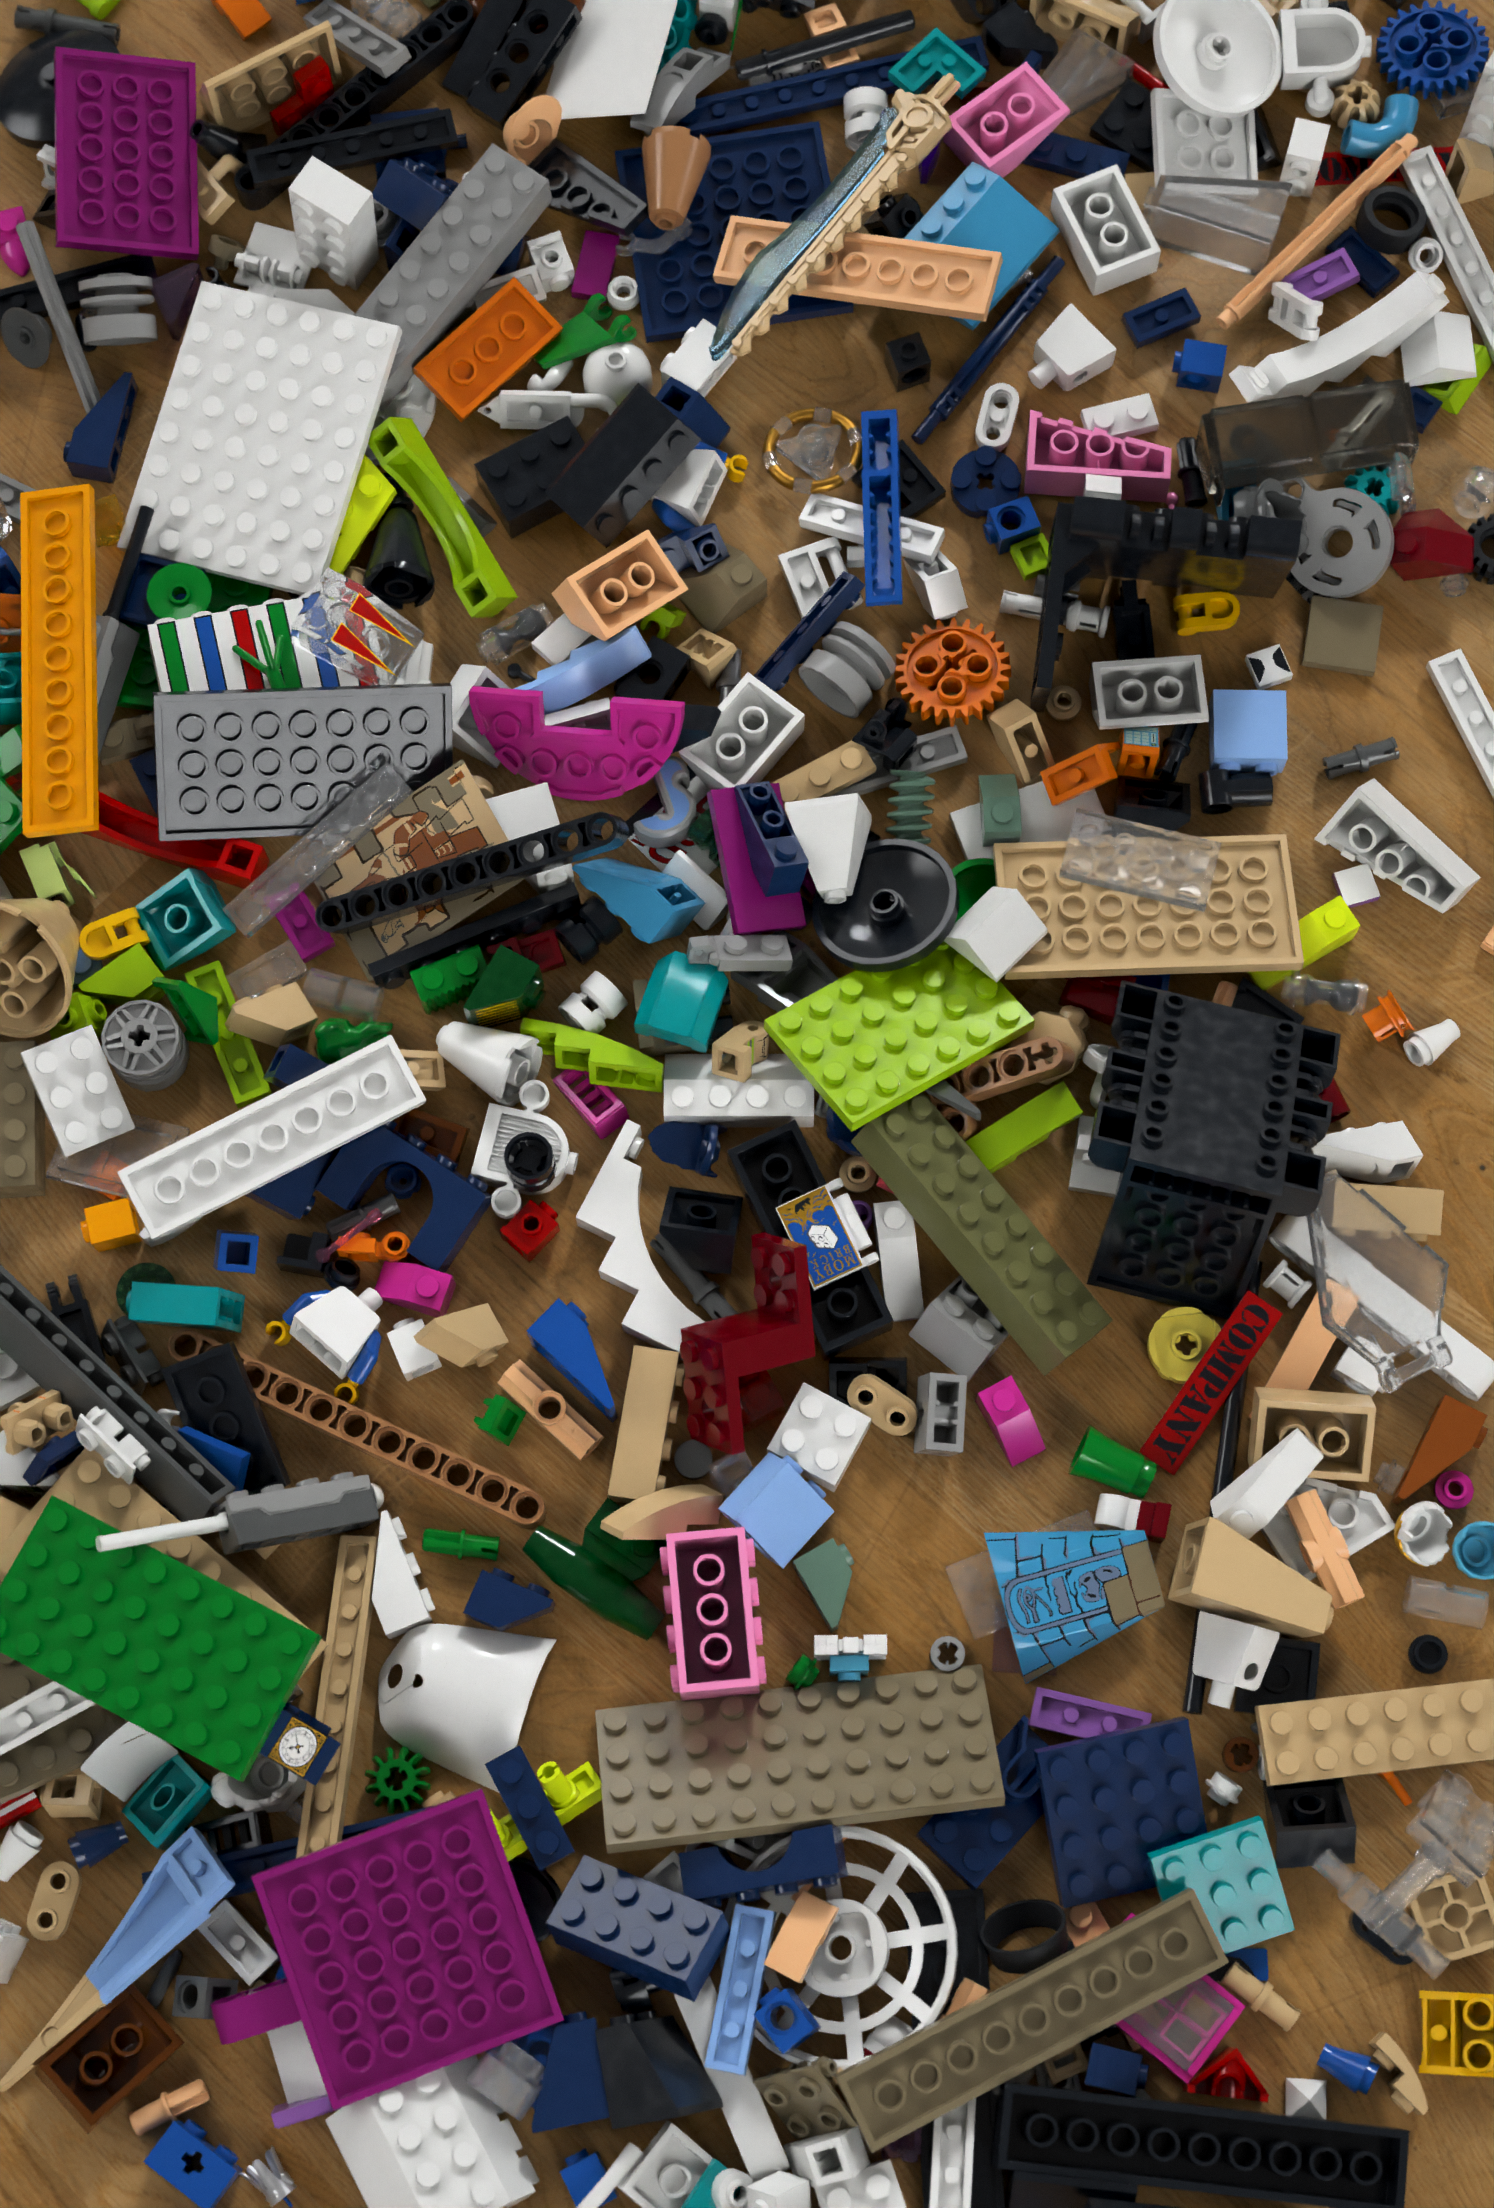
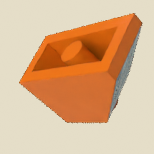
M1159 727L1121 728L1119 736L1121 749L1118 750L1116 764L1117 776L1152 779L1160 751Z

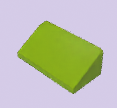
M1473 343L1477 377L1426 384L1422 390L1442 401L1441 408L1457 415L1492 364L1486 346Z

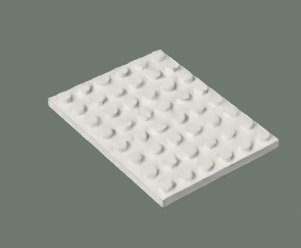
M201 281L117 547L121 551L126 552L140 507L144 505L154 509V514L141 550L142 554L177 563L191 564L197 568L205 569L208 573L298 595L308 592H318L321 594L403 331L400 326Z

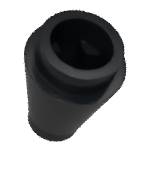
M201 119L196 120L190 128V137L217 161L225 154H231L237 158L241 152L242 140L233 129Z

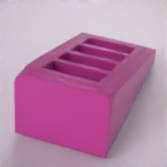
M566 1069L552 1079L554 1085L601 1140L623 1125L627 1119L629 1120V1114L625 1105L608 1086L589 1084V1072ZM585 1075L586 1079L572 1090L569 1088L571 1084ZM593 1086L595 1087V1089L592 1092H590L581 1100L579 1099V1097L583 1095L585 1092H587L590 1088H592ZM604 1098V1101L602 1103H600L598 1106H596L593 1110L590 1111V1107H592L594 1104H596L598 1101Z

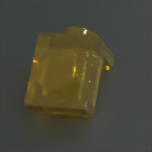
M112 494L95 500V543L98 548L104 545H117L126 522L117 496Z

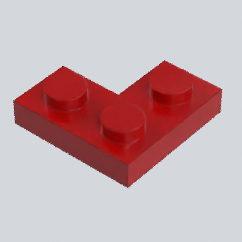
M321 55L292 74L297 93L269 112L274 132L279 137L334 93L329 65Z

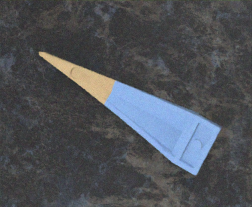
M191 1826L162 1854L130 1909L85 1975L44 2029L1 2079L0 2092L7 2091L104 2006L110 2003L211 1916L210 1909L236 1885L199 1830Z

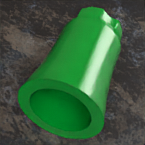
M1090 1425L1077 1447L1068 1474L1101 1483L1125 1494L1130 1492L1139 1498H1144L1154 1479L1157 1464L1144 1459V1455L1126 1448Z

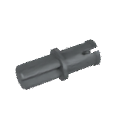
M389 1192L387 1195L363 1206H360V1203L356 1204V1209L327 1222L326 1229L332 1241L338 1242V1236L348 1237L350 1232H360L364 1229L371 1231V1226L391 1216L400 1214L401 1211L392 1192Z

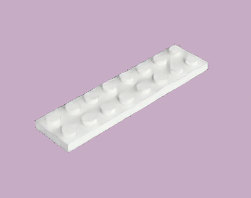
M390 1034L118 1171L117 1174L152 1241H155L425 1104L426 1098Z

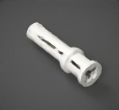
M1004 590L999 612L1040 620L1042 598ZM1080 600L1071 601V604L1067 603L1066 617L1063 625H1066V629L1072 632L1080 629L1098 633V637L1104 638L1111 607L1105 606L1102 609L1082 605Z

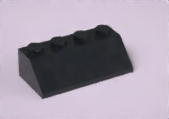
M638 383L544 493L584 530L608 548L701 441V438Z

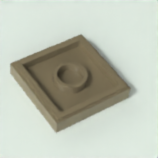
M1312 595L1301 666L1373 677L1376 668L1384 606Z

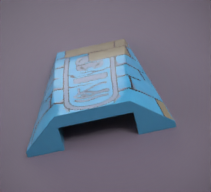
M1145 1530L984 1533L1025 1684L1165 1607Z

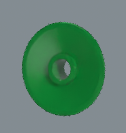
M174 563L163 567L154 574L147 587L148 605L152 612L160 619L167 617L176 620L189 618L194 613L205 611L212 597L211 583L206 574L196 566L187 563ZM179 594H186L182 600L175 599Z

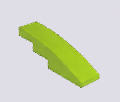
M522 1018L520 1034L537 1038L540 1042L536 1044L543 1048V1054L555 1056L556 1068L589 1072V1084L663 1093L664 1067L659 1061L632 1047L596 1033L559 1023Z
M1064 1081L997 1120L965 1141V1143L992 1174L1015 1161L1018 1155L1048 1139L1051 1133L1081 1117L1083 1111Z

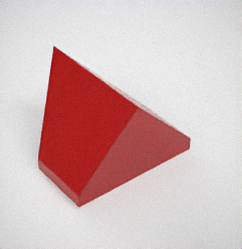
M1226 2047L1192 2077L1188 2084L1183 2083V2092L1260 2102H1268L1269 2097L1268 2092L1238 2048Z

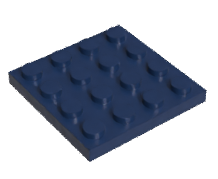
M1185 1717L1033 1750L1059 1904L1063 1908L1157 1887L1147 1853L1207 1833L1189 1721Z

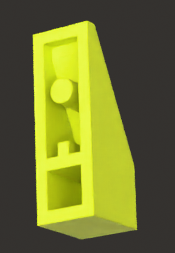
M1341 895L1298 921L1304 958L1303 968L1354 939L1361 926ZM1300 970L1247 973L1256 986L1266 991Z

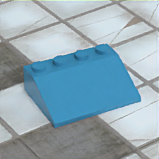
M972 161L904 239L1001 252L1003 262L991 301L990 312L1058 235L1059 228L1001 176ZM950 317L971 330H974L981 322Z

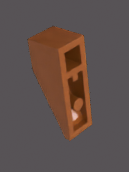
M1445 1394L1437 1402L1391 1502L1399 1505L1463 1457L1472 1447L1479 1449L1488 1431V1428L1483 1426L1487 1415Z

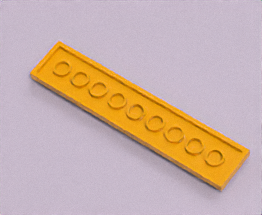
M89 483L20 493L23 834L27 838L99 830L95 490Z

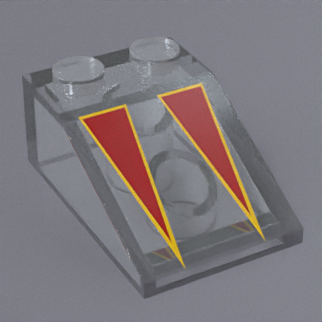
M328 567L291 625L293 645L369 685H395L424 637V632L361 584Z

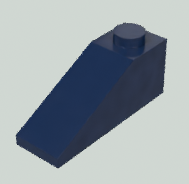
M131 372L123 373L76 426L71 442H66L63 460L67 463L73 477L114 484L138 392L137 384Z

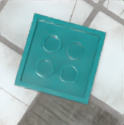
M1259 1815L1147 1853L1161 1902L1187 1888H1192L1225 1954L1295 1930L1264 1822Z

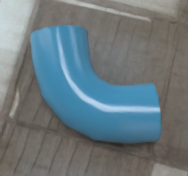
M1393 94L1385 99L1383 117L1378 123L1371 124L1350 119L1343 132L1340 152L1357 158L1377 159L1396 140H1401L1407 133L1412 134L1418 117L1419 101L1408 94Z

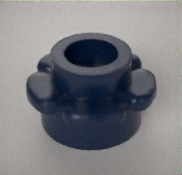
M396 1164L387 1172L385 1188L388 1193L392 1192V1194H395L397 1199L405 1200L411 1198L413 1193H417L420 1190L422 1179L418 1177L419 1172L416 1167L409 1164ZM402 1178L407 1180L404 1185L400 1184Z

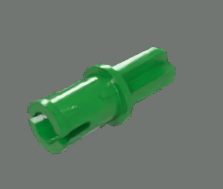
M430 1528L424 1531L422 1539V1549L424 1551L458 1555L459 1560L466 1556L497 1562L498 1546L500 1544V1537L468 1534L466 1529H462L461 1533Z

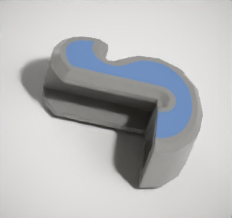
M669 756L653 778L665 814L648 817L633 824L634 834L638 840L652 848L674 846L687 839L696 827V801L692 793L687 790L690 786L689 770L685 762L676 756Z

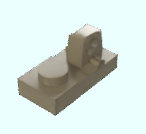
M153 711L110 723L99 756L103 766L139 756L155 748Z

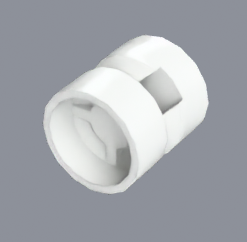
M871 86L858 87L848 91L843 101L844 119L846 120L845 145L848 149L859 153H873L886 148V131L889 129V121L887 120L888 95L880 88Z
M594 971L580 985L581 993L573 992L558 1006V1010L572 1027L599 1034L606 1027L605 1019H614L628 1005V1002L611 981L600 972ZM590 1004L595 1010L591 1012L586 1005Z

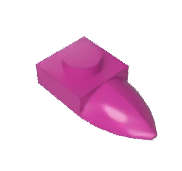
M22 206L0 211V255L14 273L25 277L30 264L16 226L27 220Z

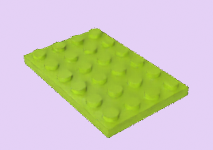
M943 941L928 956L901 969L887 972L854 970L765 1019L764 1030L850 1131L853 1132L1034 1029L1035 1019L1000 981L996 983Z

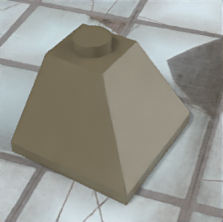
M725 542L729 557L699 573L691 566L679 573V576L688 587L685 593L678 596L679 600L703 629L713 634L722 630L767 597V578L746 553Z

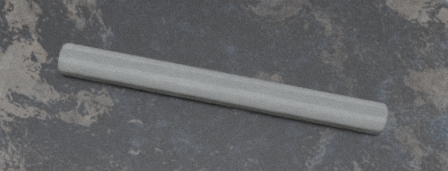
M31 220L19 223L16 226L17 233L85 411L88 414L99 402L101 396L36 226Z

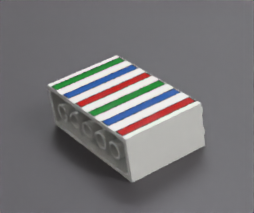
M342 586L334 592L324 594L308 592L302 594L299 598L290 600L274 598L265 601L262 605L251 607L235 605L228 608L227 611L217 613L200 611L194 613L189 618L176 620L167 617L157 620L154 624L147 625L159 692L271 689L265 674L232 651V647L237 645L267 666L255 625L257 620L263 622L273 658L278 635H283L285 638L280 672L287 688L387 685L384 669L331 640L342 622L381 660L373 623L349 611L359 592L367 599L365 587Z

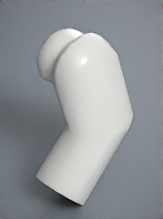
M573 360L551 367L544 378L538 374L532 375L527 384V390L553 391L564 381L573 366Z

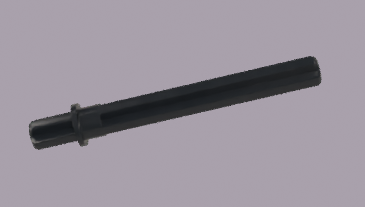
M907 9L770 51H766L764 48L761 49L760 54L737 60L735 62V72L740 81L764 74L770 77L774 71L911 31L915 28V18L912 11Z

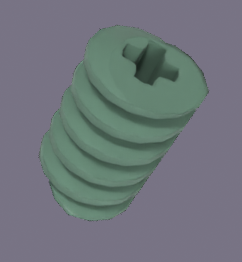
M890 770V774L899 777L900 781L889 784V788L898 792L899 795L888 798V803L898 807V809L887 813L886 817L895 821L896 825L887 827L885 832L895 836V839L912 840L924 845L931 843V838L921 834V831L932 828V823L922 818L933 813L934 809L924 805V802L934 799L935 795L926 791L925 787L936 784V780L926 776V772Z

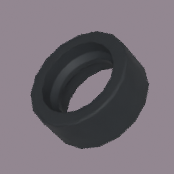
M1381 186L1373 189L1365 197L1357 214L1355 224L1358 235L1365 244L1375 251L1384 254H1402L1409 251L1411 245L1419 239L1425 228L1427 215L1424 205L1410 191L1397 186ZM1376 210L1394 212L1404 219L1409 229L1394 230L1388 228L1377 220L1373 212Z

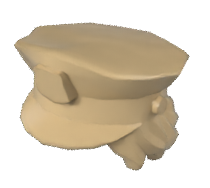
M1072 1005L1063 1006L1059 1013L1039 1011L1032 1016L1035 1019L1034 1029L1011 1042L1010 1048L1049 1036L1061 1040L1072 1047L1075 1053V1061L1071 1069L1062 1075L1038 1083L1049 1085L1073 1072L1083 1058L1088 1047L1086 1031L1090 1027V1021L1085 1011L1080 1007ZM1053 1049L1054 1056L1055 1054H1058L1057 1050ZM1052 1056L1045 1059L1047 1061L1053 1062ZM1022 1058L1014 1063L1017 1074H1020L1024 1068Z

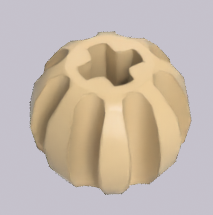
M1356 79L1345 80L1343 85H1338L1334 90L1335 100L1330 116L1333 121L1338 122L1337 127L1345 130L1350 119L1373 124L1379 115L1381 101L1378 91L1372 89L1371 83L1366 80L1359 82Z

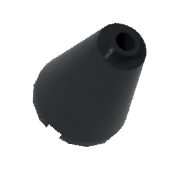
M394 507L387 510L382 516L363 577V586L367 592V598L384 608L402 610L403 604L413 602L414 608L422 606L431 599L435 592V580L417 517L412 511L404 507Z

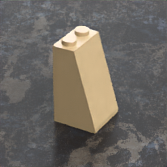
M1207 1517L1186 1524L1168 1595L1169 1600L1236 1621L1280 1632L1281 1635L1297 1640L1324 1634L1325 1630L1330 1627L1334 1615V1609L1330 1607L1333 1597L1331 1594L1220 1520Z

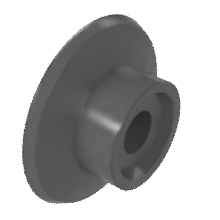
M18 307L8 309L1 319V334L6 348L24 366L28 368L41 367L47 361L50 353L52 331L49 324L40 315L33 314L26 309Z

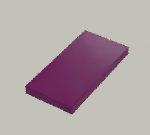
M770 783L784 810L779 783ZM735 787L708 791L707 798L733 934L748 935L798 929L806 926L800 891L765 897L752 870L735 796Z

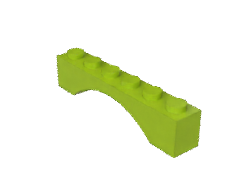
M388 417L371 432L368 445L381 467L408 493L433 528L447 557L452 574L453 588L471 618L494 617L517 599V594L412 418Z

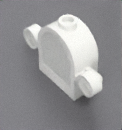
M1301 0L1299 9H1281L1276 25L1281 41L1283 58L1279 78L1280 90L1310 89L1305 101V108L1314 117H1324L1330 113L1335 100L1334 93L1330 88L1343 85L1345 80L1352 79L1358 71L1361 59L1371 57L1372 52L1371 36H1365V31L1359 20L1345 10L1328 8V0Z
M539 1080L527 1081L520 1088L519 1098L524 1110L489 1103L471 1174L489 1186L498 1188L492 1194L491 1205L495 1214L504 1219L513 1218L521 1210L522 1200L519 1193L526 1195L547 1193L556 1188L567 1174L574 1175L577 1167L579 1154L570 1152L567 1137L562 1128L551 1118L539 1114L540 1111L548 1106L550 1101L547 1086ZM525 1132L538 1133L548 1140L552 1146L557 1167L555 1178L551 1184L542 1191L533 1193L522 1191L513 1184L509 1178L504 1160L505 1147L509 1141L516 1135Z

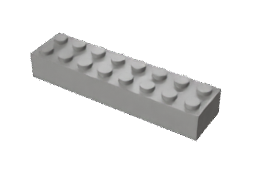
M493 143L354 314V316L398 325L403 331L379 406V410L384 412L414 374L412 372L413 367L436 347L464 312L466 305L471 299L473 300L552 201L548 179Z

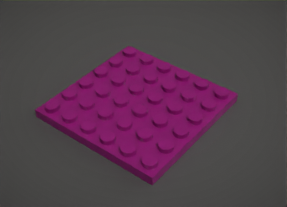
M482 1788L251 1876L333 2111L564 2020Z

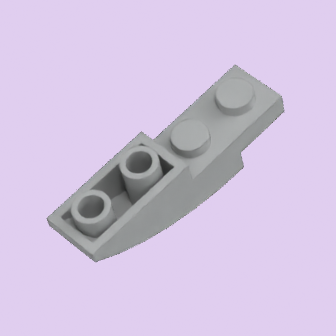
M683 47L656 76L646 113L633 114L630 120V127L651 135L652 129L656 127L675 125L695 109L696 95L730 69L731 55L700 47L697 50Z

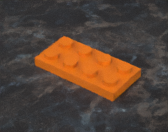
M513 277L413 367L412 372L462 423L562 332L563 327Z

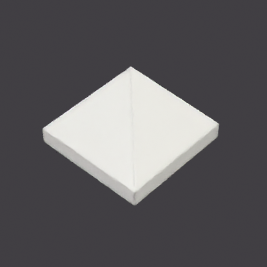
M1285 2078V2114L1326 2119V2080Z

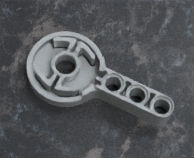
M1248 423L1239 424L1234 427L1229 435V446L1239 459L1253 458L1255 460L1256 477L1261 483L1268 478L1276 479L1282 485L1285 493H1288V490L1293 485H1301L1302 493L1299 499L1302 500V503L1299 506L1303 513L1306 514V536L1309 539V545L1300 554L1303 564H1301L1298 556L1291 569L1294 577L1307 589L1330 598L1355 596L1377 583L1386 572L1394 552V531L1385 510L1368 495L1354 489L1332 488L1323 491L1315 490L1262 431ZM1254 434L1256 438L1254 446L1249 450L1243 451L1241 446L1242 440L1245 436ZM1277 459L1279 463L1278 470L1273 475L1266 476L1264 473L1265 465L1268 461ZM1339 499H1344V500H1347L1348 502L1356 503V504L1362 506V508L1358 507L1357 505H1354V504H1351V503H1347L1346 501H1343V500L1337 501V502H1336V506H1337V507H1334V502H1335L1336 500H1339ZM1338 531H1348L1353 539L1350 552L1342 557H1333L1328 550L1330 537ZM1369 531L1372 532L1373 539H1374V546H1375V549H1377V550H1374V549H1373L1372 537H1371V534H1370ZM1326 574L1333 577L1341 578V580L1328 577Z

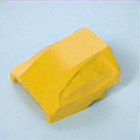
M1419 1990V1999H1421L1422 2055L1419 2073L1494 2077V1994Z

